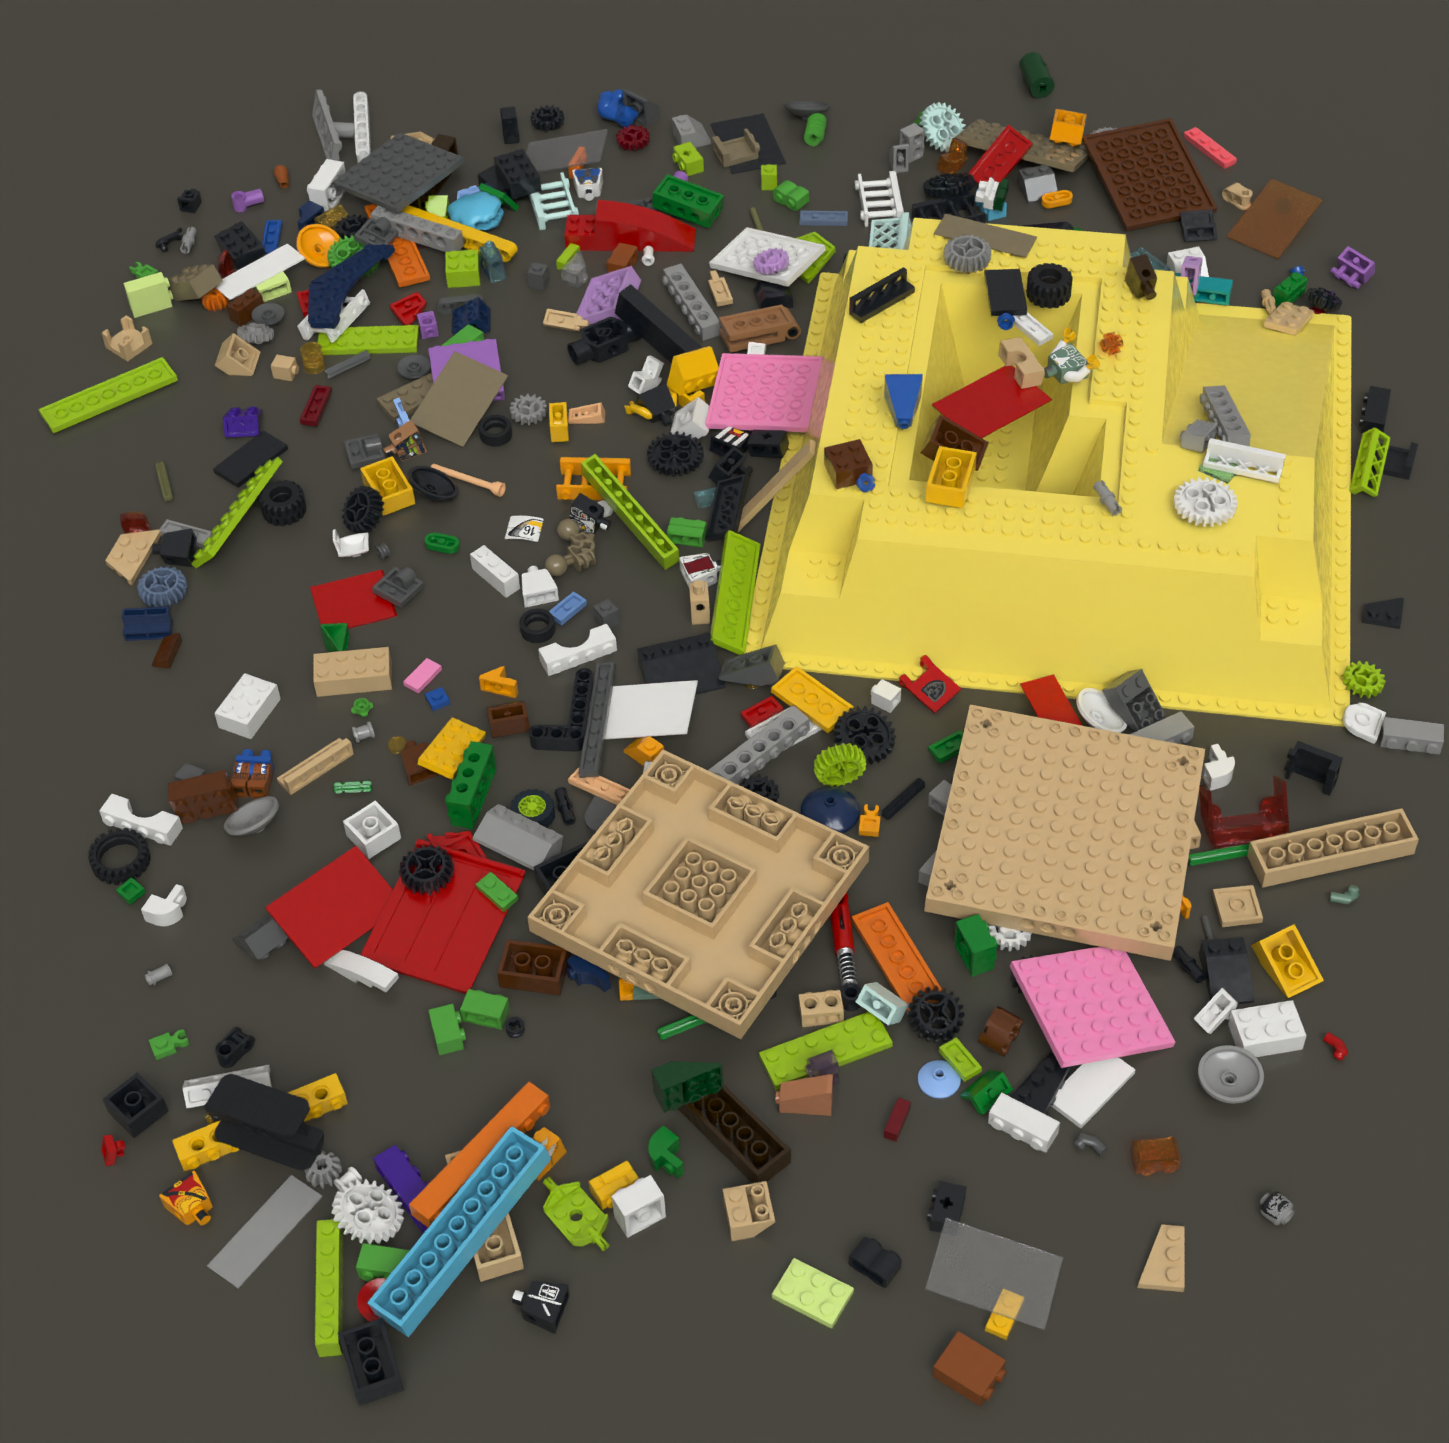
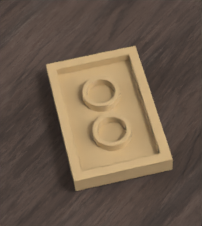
M1282 302L1265 320L1264 327L1296 336L1313 318L1314 310H1310L1305 306H1295L1290 302Z

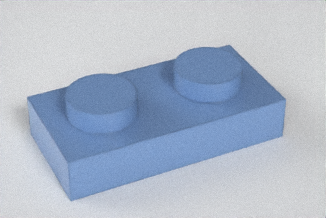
M573 591L549 612L553 615L554 621L562 626L587 606V600Z

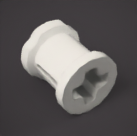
M351 1166L348 1168V1172L341 1178H336L333 1182L340 1191L341 1187H346L348 1182L354 1185L357 1179L360 1183L363 1182V1179L357 1170Z

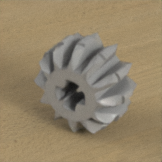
M323 1150L321 1155L317 1156L313 1165L304 1170L307 1181L311 1182L314 1188L319 1184L322 1189H324L326 1184L332 1187V1181L336 1178L339 1179V1174L342 1173L340 1159L335 1157L332 1151L326 1155V1152Z

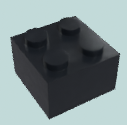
M138 1072L103 1098L108 1113L133 1138L168 1112L164 1098Z

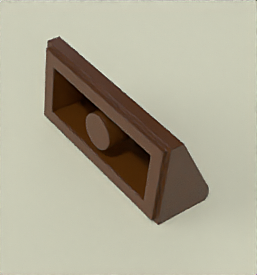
M180 633L163 638L152 663L153 667L170 669L182 642Z

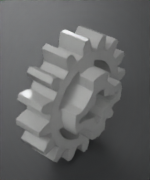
M253 322L246 326L238 327L237 336L247 343L262 344L264 341L273 340L274 330L269 328V326H265V324Z
M529 394L526 397L520 395V399L515 398V402H511L510 414L516 423L521 421V425L524 423L530 425L531 422L537 424V420L542 421V417H546L547 405L541 396L536 398V394L532 397Z

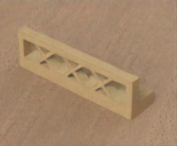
M338 738L277 778L278 783L290 795L294 794L354 755L351 742L347 738L344 740Z

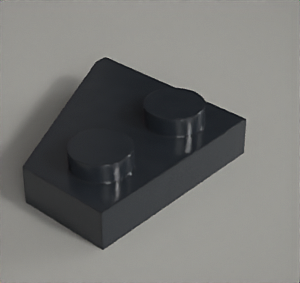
M1404 598L1365 604L1362 623L1400 629Z

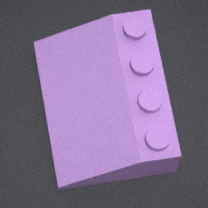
M632 266L591 278L577 311V314L583 317L582 320H588L590 325L610 316L622 320L615 314L619 292L630 284L638 290L641 279Z

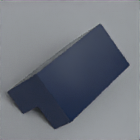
M169 606L123 609L122 620L124 623L123 636L125 641L159 640L172 635L174 621Z

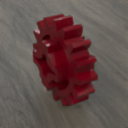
M636 124L634 126L628 125V128L623 127V130L619 129V133H616L617 144H619L620 148L624 147V150L628 148L630 151L632 149L638 151V148L644 149L643 145L648 146V142H650L647 128L637 127Z

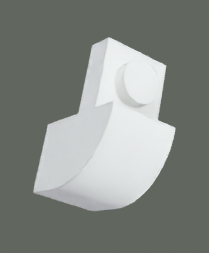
M647 356L642 371H633L628 387L638 394L657 387L662 380L659 375L664 363L653 356Z
M1219 744L1211 745L1209 760L1211 762L1204 764L1202 777L1208 789L1214 790L1230 783L1233 776L1235 759L1233 756L1227 758L1225 751L1221 750Z
M176 884L166 899L152 894L141 909L145 921L157 926H169L178 922L183 917L181 907L185 905L187 900L183 886Z

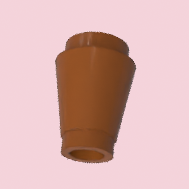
M284 165L276 166L273 175L281 188H287L289 186V171Z

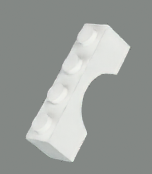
M604 624L591 629L588 640L580 646L567 648L553 643L539 648L538 651L543 668L547 675L551 676L617 651L615 636L609 626Z
M111 794L99 810L102 820L106 825L115 826L122 830L124 828H128L129 831L133 829L136 833L139 832L142 837L155 840L159 844L164 843L171 846L183 829L179 816L165 811L146 818L133 815L129 799L115 794Z

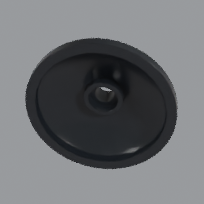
M415 466L408 472L407 479L411 487L426 499L445 502L454 499L458 494V486L455 481L437 469L427 466Z

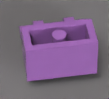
M1348 246L1337 258L1339 269L1333 267L1330 271L1338 280L1342 279L1348 286L1359 289L1361 283L1366 284L1375 273V262Z

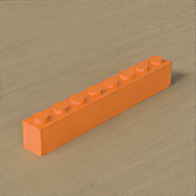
M528 1082L409 1204L411 1215L429 1228L511 1126L525 1133L534 1127L535 1122L541 1116L547 1114L550 1108L549 1095Z

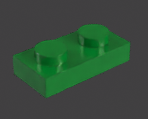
M959 730L928 746V752L939 764L959 754L963 732Z

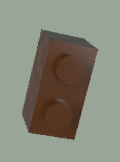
M250 288L227 305L230 320L241 327L252 320V311L259 305L264 304L262 294Z

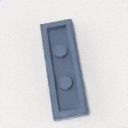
M800 211L799 225L847 226L848 211Z

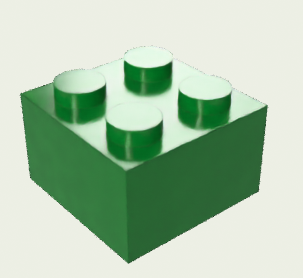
M979 914L956 921L954 946L971 977L993 970L995 960H997L996 948H998L996 938L994 936L991 937L986 921H982Z

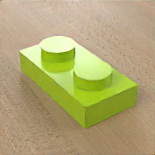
M957 1037L939 1047V1053L964 1082L982 1072L980 1064Z

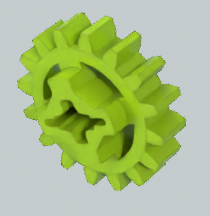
M1358 661L1357 664L1352 662L1350 666L1346 667L1342 676L1344 679L1343 684L1348 685L1347 690L1352 689V694L1358 693L1360 698L1363 695H1366L1367 698H1370L1371 695L1376 697L1378 693L1382 692L1386 681L1384 680L1385 675L1380 674L1381 669H1375V664L1369 666L1367 661L1365 664H1362L1361 661Z

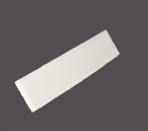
M346 950L340 951L324 963L327 967L355 983L360 981L370 988L374 985L384 992H387L399 979L398 973L364 956Z

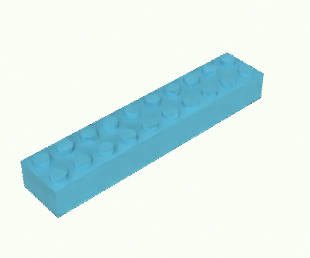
M511 1126L367 1302L374 1314L383 1318L385 1322L409 1338L549 1163L551 1158L546 1147Z

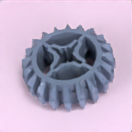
M161 565L157 569L154 567L152 571L147 570V574H142V578L139 579L137 585L139 597L149 607H171L173 603L178 604V600H183V596L186 595L188 587L186 577L181 570H177L176 567L170 568L169 565L166 568H163Z

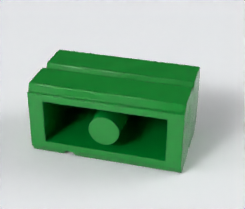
M1293 272L1274 288L1273 297L1275 298V305L1279 306L1282 302L1293 303L1305 293L1308 279L1297 272Z

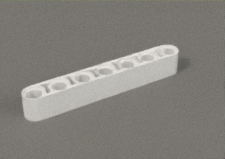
M357 92L353 96L357 163L371 154L369 105L365 92Z

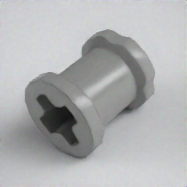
M370 721L366 725L357 728L355 726L352 727L356 743H360V740L369 737L375 738Z

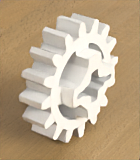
M988 924L991 937L994 936L997 944L1001 945L1000 950H1003L1005 947H1008L1009 951L1012 950V947L1020 950V945L1025 947L1027 941L1031 940L1032 933L1023 931L1021 933L1020 930Z

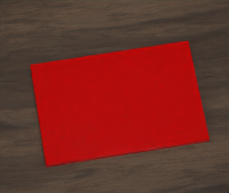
M355 846L273 901L265 909L312 967L316 969L374 928L393 889L359 848Z

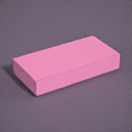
M426 658L403 681L404 686L419 694L442 670L441 665Z

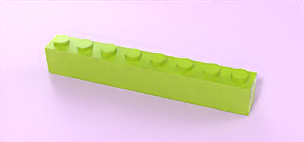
M594 454L581 462L582 475L664 570L679 562V549L599 457Z

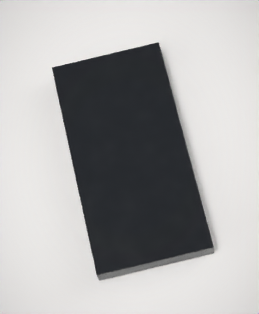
M1020 269L984 270L991 316H1001L1003 313L1027 315V305Z
M263 430L213 468L214 473L239 488L256 475L254 472L259 466H263L269 459L272 461L287 451L288 445Z
M747 473L717 482L705 539L708 542L725 538L728 530L738 534L750 479Z

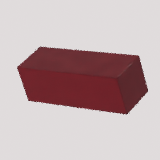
M901 1098L897 1099L885 1127L884 1138L897 1142L911 1109L910 1101Z

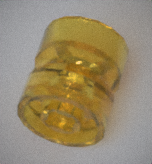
M308 342L302 345L300 354L305 372L309 374L322 372L325 369V361L321 345L316 342Z

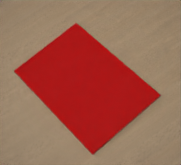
M1011 365L995 370L933 403L932 406L944 417L975 435L984 438L1047 404L1052 399L1037 386L1021 389L1014 379L1015 367Z

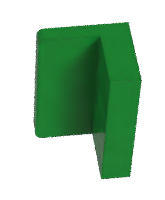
M988 1070L964 1090L960 1097L961 1099L970 1100L977 1113L984 1115L993 1107L1001 1093L1007 1095L1013 1088L1003 1072Z

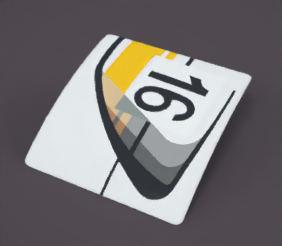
M511 516L505 539H525L538 542L543 519L533 516Z

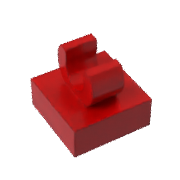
M112 1135L103 1136L101 1152L105 1166L114 1165L116 1157L124 1156L123 1149H126L124 1140L114 1142Z

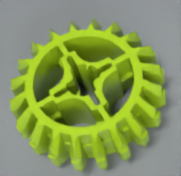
M844 743L841 745L835 744L834 747H828L827 750H822L821 754L816 755L817 759L814 760V773L817 779L823 785L831 787L833 785L838 787L839 785L845 786L847 783L852 784L853 780H858V776L863 775L867 765L861 748H858L857 745L852 746L851 743L847 745Z

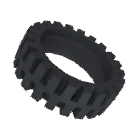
M116 828L114 833L111 829L108 831V835L105 833L101 834V839L97 837L94 840L95 844H91V850L88 852L90 866L95 876L102 882L106 881L107 884L111 885L112 881L114 885H119L120 881L124 884L131 877L135 880L134 876L138 878L142 876L141 872H145L147 870L146 866L150 864L148 845L144 837L133 829L129 831L128 828H124L121 831L120 828ZM128 844L138 849L136 858L124 867L112 869L104 867L100 863L103 854L117 845Z

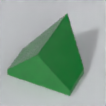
M320 624L325 649L328 652L347 651L350 638L348 624Z

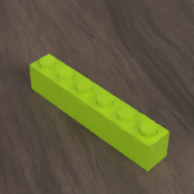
M333 1219L317 1221L315 1346L319 1357L342 1355V1346L338 1333L343 1331V1229H338L339 1222L333 1221Z

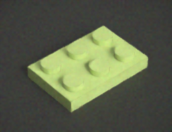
M794 1258L773 1291L772 1298L832 1329L854 1293V1288Z

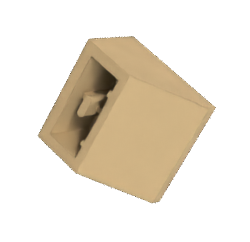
M767 1181L723 1189V1202L731 1241L755 1237L775 1223Z

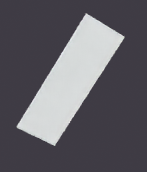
M287 243L223 278V282L215 288L229 300H232L248 289L254 288L303 261L305 257Z

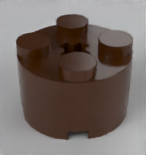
M997 1006L987 1020L984 1032H981L978 1043L1005 1057L1011 1047L1012 1040L1015 1041L1018 1037L1024 1020Z

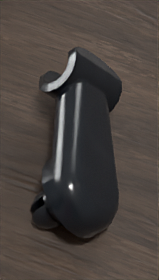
M178 228L176 232L157 240L155 243L156 248H161L163 252H168L167 245L170 242L182 240L184 235L179 234L182 232V228Z

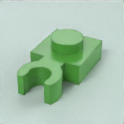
M135 262L136 268L129 267L130 272L136 275L137 279L158 273V270L147 264L142 266L140 262Z
M184 1029L178 1030L171 1037L168 1032L149 1040L156 1061L177 1053L176 1047H186L189 1045L187 1038L180 1040L186 1036Z

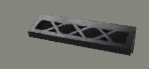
M903 267L850 297L849 314L860 323H863L915 293V286L907 281V269Z

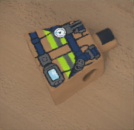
M409 420L390 433L388 437L391 445L383 448L387 458L397 454L401 461L427 452L420 433L412 420Z

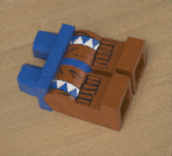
M244 749L241 755L236 756V763L230 780L235 789H243V792L237 791L238 797L248 798L250 794V798H261L269 795L272 774L274 772L271 751L262 750L260 756H254V752L251 749ZM262 789V793H257L255 790Z

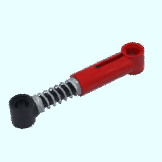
M846 893L830 914L834 952L838 957L843 1009L853 1012L860 1008L856 1000L862 990L856 981L857 977L854 971L856 969L853 962L855 946L848 903L849 896ZM840 917H842V925H843V926H840V921H839V918H840Z

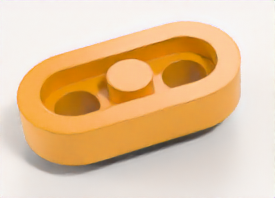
M1068 190L1046 193L1042 196L1041 204L1047 209L1066 206L1072 203L1073 194Z

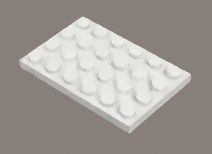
M746 227L709 264L710 268L789 287L826 250L825 245ZM768 248H777V250L782 248L783 251H787L789 265L785 266L786 269H781V272L775 271L774 274L768 275L765 272L760 274L754 268V257H757L758 253H762V250L768 251Z

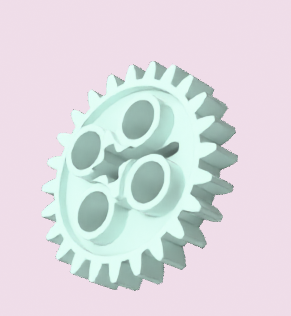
M940 102L929 105L922 112L923 115L920 117L922 121L919 124L923 126L924 136L927 137L926 142L930 141V146L935 145V150L940 148V152L945 150L947 153L960 147L961 144L955 142V137L964 130L963 127L966 125L961 123L964 119H959L960 113L956 114L955 108L951 110V105L946 107L945 103L941 105Z

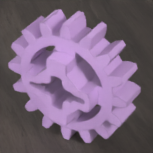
M768 248V251L762 250V253H758L757 257H754V268L756 272L759 271L760 274L765 272L766 275L774 274L775 271L781 272V269H786L785 266L789 265L787 251H783L782 248L779 250L777 248Z

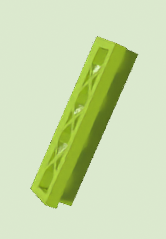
M1375 427L1362 434L1349 490L1354 495L1361 491L1366 492L1372 497L1378 495L1391 437ZM1378 438L1384 440L1383 446L1380 445ZM1375 451H1377L1379 454V461H1377ZM1372 465H1374L1375 470H1376V475H1375V476H1374V474H1373V472H1372V469H1371V468H1372ZM1369 480L1373 485V489L1367 486Z

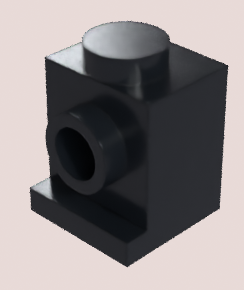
M196 189L184 190L181 197L177 198L180 211L195 213L202 202L200 192Z

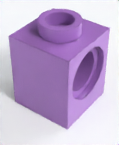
M433 311L417 314L422 339L439 336Z

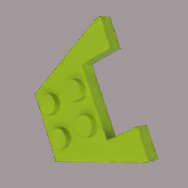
M816 232L796 238L825 245L826 251L799 276L808 284L836 252L835 246Z

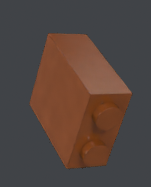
M958 1331L933 1366V1377L981 1407L985 1400L989 1401L995 1391L993 1388L997 1382L1001 1383L1007 1374L1005 1370L1006 1360Z

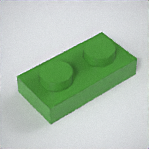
M492 872L476 883V888L502 912H505L519 900L518 895Z

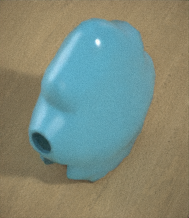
M484 191L463 195L452 202L447 210L452 221L480 231H489L497 227L504 215L498 198Z

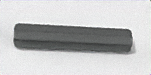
M365 350L325 369V375L330 379L366 362L371 358L370 353Z

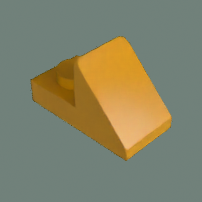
M505 666L479 676L480 688L483 691L516 698L519 693L517 680L506 678Z

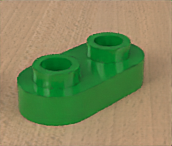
M433 532L427 534L424 539L425 546L429 550L453 554L460 549L459 540L455 536Z

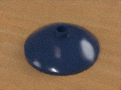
M831 786L822 787L810 792L804 798L801 804V815L843 834L852 829L857 823L860 816V806L854 795L847 790Z

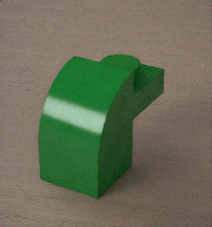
M664 1125L649 1140L650 1164L656 1172L662 1167L667 1174H673L679 1179L684 1174L683 1162L674 1155L680 1149L679 1137Z

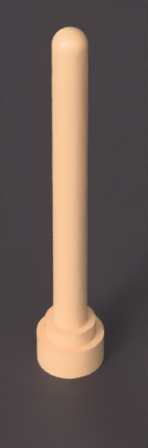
M437 464L431 465V468L437 469L450 477L489 489L493 495L501 497L505 493L506 485L502 482L491 483Z

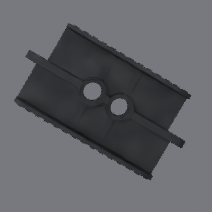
M228 1074L222 1077L204 1106L206 1113L219 1117L221 1120L215 1130V1137L218 1141L296 1170L303 1171L310 1168L324 1145L323 1131L304 1122L310 1110L307 1100L238 1075Z

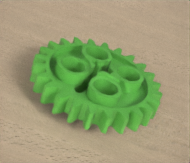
M351 235V238L345 236L344 240L339 238V242L334 241V245H330V250H328L329 266L335 267L362 250L365 245L355 241L353 235ZM380 261L364 273L361 278L363 279L364 275L369 277L370 272L374 274L375 269H378V265H380Z

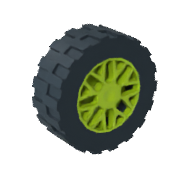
M538 789L522 791L511 802V811L521 814L546 828L553 823L555 818L553 799L545 791Z

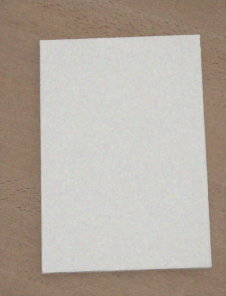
M698 680L613 686L605 739L687 734Z

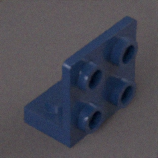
M479 297L469 300L461 307H457L452 312V333L455 335L468 324L473 325L474 323L484 333L489 332L491 309Z

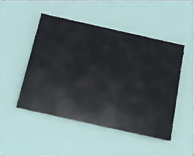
M764 113L711 123L715 136H718L722 142L743 137L744 129H748L753 134L755 142L759 143L758 159L729 166L732 174L761 169V165L770 164L778 166L786 164Z

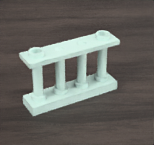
M564 172L560 173L561 181L541 184L542 191L561 187L563 191L540 194L539 192L529 194L539 230L546 229L545 223L548 220L565 218L567 215L573 214L579 215L578 208L574 207L569 191V180L565 178ZM561 197L566 198L565 201L548 204L542 203V201L556 199ZM569 207L567 211L550 214L544 213L546 210Z

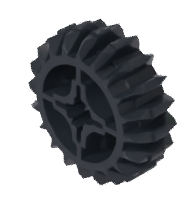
M360 486L355 488L354 492H350V496L346 497V503H343L345 507L342 510L344 512L342 515L343 523L346 525V528L357 534L371 532L372 528L376 529V524L380 523V517H383L381 513L385 510L382 508L384 502L380 492L369 486Z
M423 844L422 848L419 849L415 846V851L413 852L408 850V856H403V862H400L399 871L402 883L406 885V888L408 890L412 889L414 894L419 891L422 896L425 892H428L430 896L432 891L439 893L440 887L445 889L446 883H450L451 877L454 875V864L450 854L445 849L441 850L439 845L434 848L432 844L429 847ZM442 865L441 870L437 874L436 871L439 870L438 867ZM415 866H417V868L415 869V872H414L413 874H411L413 868H414Z
M934 986L933 991L926 987L925 992L922 990L918 991V996H913V1003L908 1005V1008L911 1010L908 1011L907 1016L912 1017L908 1022L911 1025L915 1024L912 1029L913 1032L920 1031L919 1038L923 1035L927 1036L926 1042H929L931 1037L934 1043H938L939 1038L942 1042H946L947 1037L950 1039L954 1038V1033H959V1026L964 1024V1021L961 1020L965 1016V1013L961 1012L963 1005H957L960 1000L959 997L953 999V991L946 994L945 987L942 988L941 992L937 986ZM936 1000L940 1001V1003L932 1004L931 1002L927 1003L926 1001ZM946 1006L951 1012L952 1020L949 1019L950 1016L945 1012ZM920 1009L923 1010L922 1013H924L927 1017L926 1023L923 1021L921 1017ZM939 1009H941L938 1013V1017H935L933 1020H931L934 1012H937ZM936 1024L940 1025L941 1027L945 1026L946 1028L935 1029L932 1028V1026Z

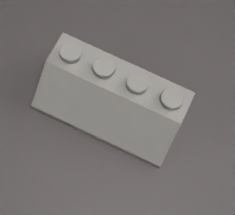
M497 804L486 812L473 836V841L534 870V866L561 854L563 836L521 814L507 809L505 806Z

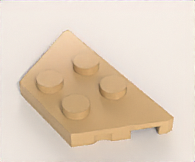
M161 530L121 534L105 560L107 566L115 570L120 577L123 576L130 585H133L152 552V545L157 544L162 535Z

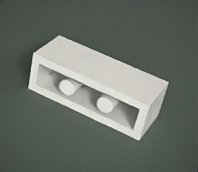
M485 545L470 554L472 569L504 597L507 598L520 589L518 573Z
M1003 1093L1000 1094L991 1108L988 1123L993 1128L1002 1130L1010 1134L1014 1139L1022 1140L1030 1144L1032 1148L1045 1153L1058 1135L1060 1125L1059 1121Z

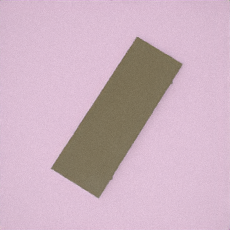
M949 214L944 215L934 232V235L949 239L953 237L958 238V235L965 236V234L967 236L973 234L974 237L980 236V239H985L989 243L992 250L1024 258L1027 257L1037 239V236Z

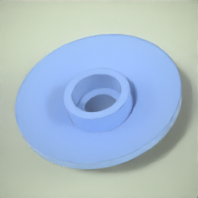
M935 1060L928 1062L918 1073V1085L930 1097L947 1098L959 1089L961 1078L946 1061Z

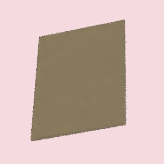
M454 351L410 420L413 421L415 426L464 447L508 378V375Z

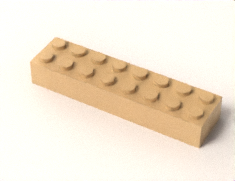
M1401 808L1251 841L1247 857L1263 888L1415 854L1419 839Z

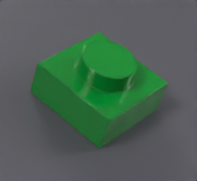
M132 877L116 889L117 894L129 905L146 893L145 889Z

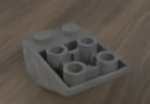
M1142 669L1126 672L1102 690L1110 707L1134 732L1167 718Z

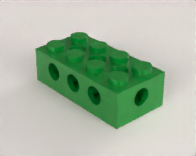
M669 174L664 177L653 192V208L706 228H710L723 211V194Z
M471 741L468 749L464 750L463 762L459 763L457 777L453 778L451 792L445 798V805L448 806L447 816L450 817L451 826L474 830L497 771L493 745Z

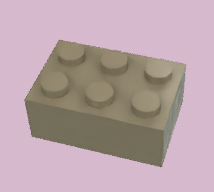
M213 264L187 266L181 270L182 273L169 278L170 287H168V290H171L175 301L199 299L223 282Z

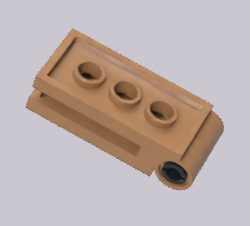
M783 305L719 317V324L722 327L719 328V334L729 352L748 349L749 342L770 345L785 341V336L792 340L801 334V328L790 310L787 307H783Z

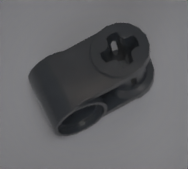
M234 1027L215 1047L219 1065L223 1068L233 1067L252 1049L255 1038L243 1033L241 1028Z

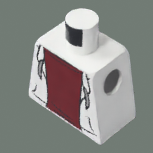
M708 553L679 557L680 571L688 587L689 583L696 580L706 581L708 586L717 582V572L720 571L721 560L713 562Z

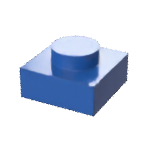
M442 687L425 693V699L432 711L450 705V700Z

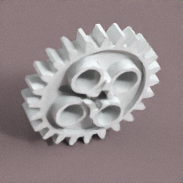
M1198 477L1197 481L1190 479V483L1184 481L1183 486L1179 485L1174 495V509H1177V514H1182V519L1188 518V523L1195 521V526L1199 523H1202L1203 527L1206 524H1210L1213 527L1214 523L1221 526L1222 521L1227 523L1228 518L1232 519L1233 514H1236L1238 505L1237 495H1234V490H1229V485L1223 486V481L1216 483L1215 478L1209 481L1208 477L1205 478V481H1202Z
M357 1179L354 1185L348 1182L346 1187L342 1186L340 1192L336 1193L331 1213L335 1214L333 1221L339 1222L337 1228H345L344 1235L352 1234L351 1240L359 1237L360 1243L367 1239L368 1244H371L373 1240L380 1244L382 1239L387 1242L389 1237L393 1238L396 1232L399 1231L404 1219L402 1217L404 1210L400 1209L402 1202H396L398 1196L390 1195L392 1189L385 1191L384 1184L378 1187L376 1186V1181H373L371 1185L367 1179L361 1184Z

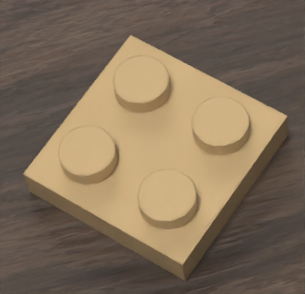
M1253 885L1213 889L1212 896L1221 927L1263 922V915Z

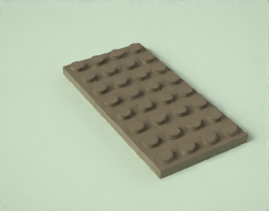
M977 119L955 137V142L988 150L1006 127H1002L998 123L990 124L986 123L985 120ZM1016 130L1033 143L1032 147L1023 156V160L1075 172L1090 158L1084 145L1071 146L1067 142L1055 143L1042 134L1034 135L1026 130Z

